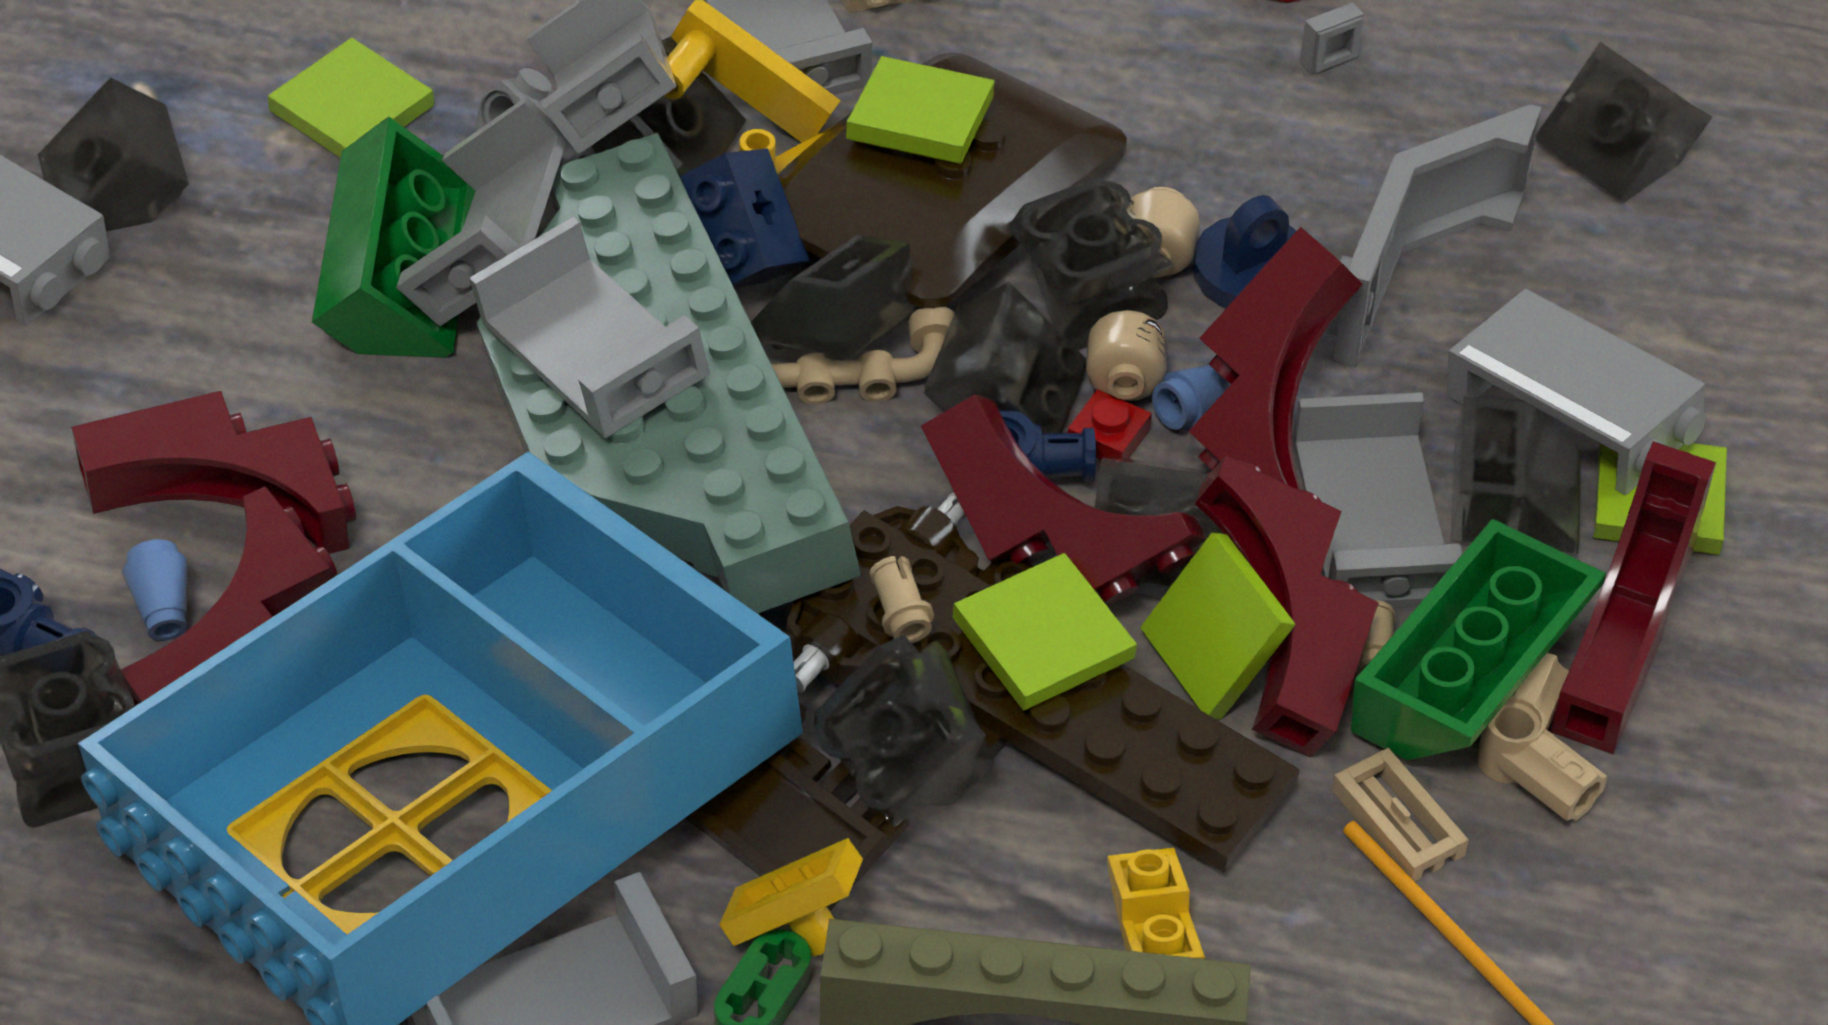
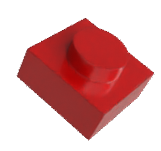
M1097 389L1070 424L1067 433H1081L1083 428H1094L1096 458L1121 469L1150 431L1152 413Z

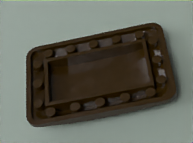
M945 53L922 63V65L995 80L993 99L961 164L846 139L847 120L851 115L849 113L788 164L778 174L797 225L799 237L807 251L911 304L924 308H937L946 306L956 300L1120 161L1126 152L1127 138L1124 132L1099 117L971 56L961 53Z

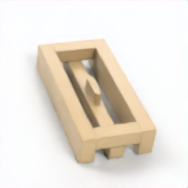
M1389 748L1334 774L1332 792L1372 839L1415 882L1422 878L1423 870L1429 868L1432 872H1435L1444 867L1446 858L1451 857L1456 861L1466 855L1469 839ZM1378 773L1435 838L1437 843L1432 844L1410 819V812L1398 798H1392L1373 775Z

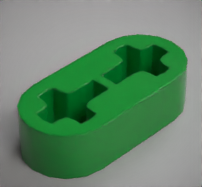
M778 929L763 933L755 939L716 996L714 1001V1024L783 1025L807 989L811 979V949L805 938L796 932ZM783 958L792 961V967L782 965L771 980L768 979V963L777 965ZM755 1000L758 1001V1018L748 1016L742 1023L734 1021V1014L743 1016L747 1013Z

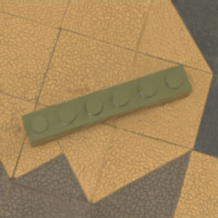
M829 918L820 975V1024L911 1025L917 1022L949 1016L995 1013L1032 1015L1073 1022L1080 1025H1247L1251 964Z

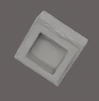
M1352 2L1305 20L1300 64L1310 75L1358 57L1364 13Z

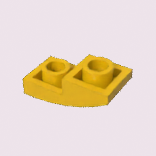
M1175 848L1145 849L1133 853L1107 856L1110 884L1125 949L1127 951L1205 959L1189 913L1190 890Z

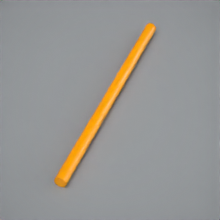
M1351 821L1345 826L1343 833L1530 1025H1555L1356 821Z

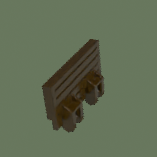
M799 703L801 723H803L806 719L807 708ZM799 736L686 817L688 821L759 876H763L849 838L863 858L853 886L910 825L908 818L892 807L903 793L904 780L896 774H891L887 771L879 779L877 778L875 784H872L851 807H848L845 802L859 788V785L864 782L866 777L869 776L870 771L873 769L874 758L864 750L860 751L856 748L848 756L846 755L845 760L841 761L818 784L817 781L831 768V761ZM839 901L828 905L827 908L829 909V911H831Z

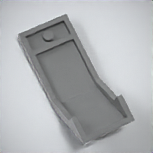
M1529 104L1394 155L1353 257L1343 255L1340 260L1363 285L1348 300L1327 327V333L1336 336L1333 361L1354 367L1357 366L1402 253L1479 224L1507 231L1512 230L1526 192L1542 107Z

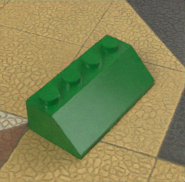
M389 116L342 150L311 323L357 354L446 358L454 350L459 314L439 326L399 291L396 286L402 271L462 231L476 191L442 161V154Z
M1492 519L1356 677L1351 732L1384 749L1389 748L1394 754L1406 760L1470 747L1605 582L1606 573Z

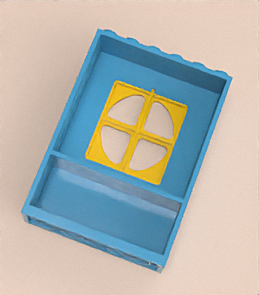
M528 451L78 743L87 771L81 776L82 783L90 798L98 806L101 820L96 823V828L106 847L118 857L124 853L137 864L145 881L155 891L160 892L165 888L177 899L183 913L195 926L200 928L206 924L218 935L224 949L237 963L243 964L248 961L260 971L265 984L279 1000L292 999L303 1009L310 1025H398L426 1005L432 998L440 995L803 733L790 637ZM446 753L457 755L469 762L400 811L389 809L350 777L359 767L402 754ZM485 785H498L508 795L509 814L507 823L454 860L420 834L424 826ZM327 794L335 797L372 828L371 831L301 879L290 877L283 868V850L289 830L305 806L319 795ZM388 852H401L430 875L429 878L380 912H343L333 910L321 903L322 898Z

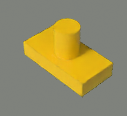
M846 838L735 888L719 926L732 945L736 946L787 923L793 932L805 938L810 946L811 956L821 955L825 950L829 918L835 919L827 906L849 896L863 858L850 839Z

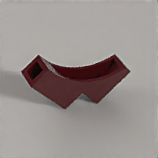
M1302 227L1292 235L1199 338L1216 354L1208 364L1231 385L1188 431L1205 447L1198 455V458L1212 471L1223 457L1227 455L1237 461L1254 464L1264 474L1295 489H1301L1296 474L1292 451V422L1300 381L1308 360L1328 325L1363 285L1342 262Z
M217 391L71 427L79 470L93 514L140 503L166 500L211 501L244 508L243 496L266 486L282 507L290 505L295 510L303 525L305 537L315 546H323L329 554L349 549L347 523L356 521L353 498L347 483L336 485L334 476L340 475L333 443L331 439L320 441L312 417L246 432L241 413L230 415L222 391Z
M974 394L921 425L989 561L998 563L1010 558L1015 564L1020 562L1031 564L1048 553L1049 550L1046 543L1051 542L1057 556L1065 553L1103 602L1109 605L1128 597L1138 590L1139 586L1136 580L1158 568L1160 574H1164L1188 563L1194 556L1192 548L1207 539L1197 518L1182 512L1142 516L1116 514L1094 508L1066 493L1049 480L1030 461L1012 436L995 402Z
M1654 441L1652 442L1645 458L1629 513L1601 593L1579 649L1560 690L1551 733L1614 754L1660 646L1671 601L1694 549L1716 462Z
M1225 455L1202 483L1195 505L1224 534L1229 536L1296 624L1267 661L1265 687L1252 730L1311 758L1337 731L1379 602L1359 593L1354 586L1347 582L1332 580L1321 575L1342 511L1322 502L1318 496L1309 491L1295 489L1264 474L1254 464L1237 461Z
M266 486L243 496L247 524L244 551L230 584L218 601L196 624L177 639L149 656L119 670L127 711L337 576L334 562L326 549L321 545L312 546L305 537L303 525L295 510L290 505L282 507Z

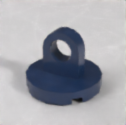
M1261 195L1253 197L1243 203L1231 217L1217 221L1202 232L1196 243L1193 277L1202 293L1218 305L1227 308L1297 230L1289 225V216L1270 196Z

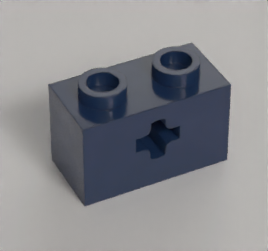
M768 148L724 153L681 175L685 190L733 287L768 282L810 261L804 244L799 237L797 225Z

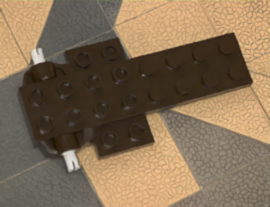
M955 493L949 494L938 509L931 506H922L914 510L896 506L874 515L863 510L849 525L861 576L786 603V634L790 637L792 655L796 658L793 663L797 693H803L806 687L818 675L822 678L830 679L836 684L862 696L866 700L853 713L852 729L959 795L968 788L1005 744L1010 742L1225 873L1297 784L1299 768L1124 664L1023 711L954 621L952 614L954 603L1034 566L1030 563L1023 564L1021 562L1015 564L1014 561L1007 558L998 563L992 562L985 570L978 567L979 557L966 546L956 528L966 515ZM890 556H895L899 571L900 567L897 561L900 556L906 557L909 560L912 568L911 572L921 599L931 604L934 613L930 633L925 638L914 643L901 644L896 642L893 636L885 633L882 625L885 612L869 573L870 569L877 562Z

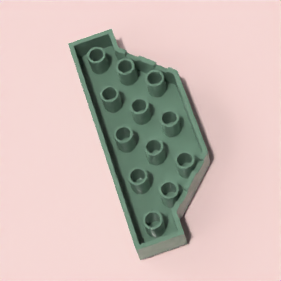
M658 133L641 139L630 140L615 148L583 159H575L559 166L550 191L556 214L541 235L572 217L576 218L581 224L590 260L665 327L684 315L699 327L710 375L607 438H604L482 323L480 317L477 321V326L488 362L524 452L529 451L681 560L692 562L696 571L718 577L723 589L757 614L860 577L861 573L849 522Z

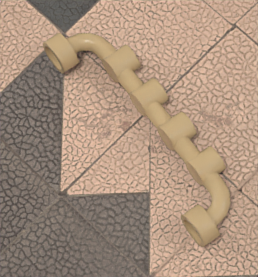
M923 307L912 313L908 320L910 344L919 353L912 357L893 358L886 351L872 350L862 354L858 360L832 361L827 355L809 353L800 357L796 363H777L771 365L782 387H797L799 399L806 404L827 403L834 397V386L859 384L860 395L863 399L867 401L888 400L896 393V383L924 379L937 371L944 361L946 353L958 344L957 317L947 307Z

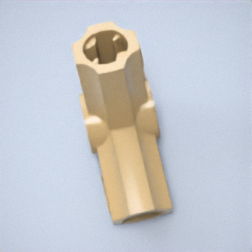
M1547 652L1481 733L1476 759L1479 768L1487 777L1496 782L1520 784L1566 821L1572 819L1576 822L1591 809L1595 800L1604 791L1607 776L1548 731L1556 711L1560 690L1569 670L1559 663L1557 655Z

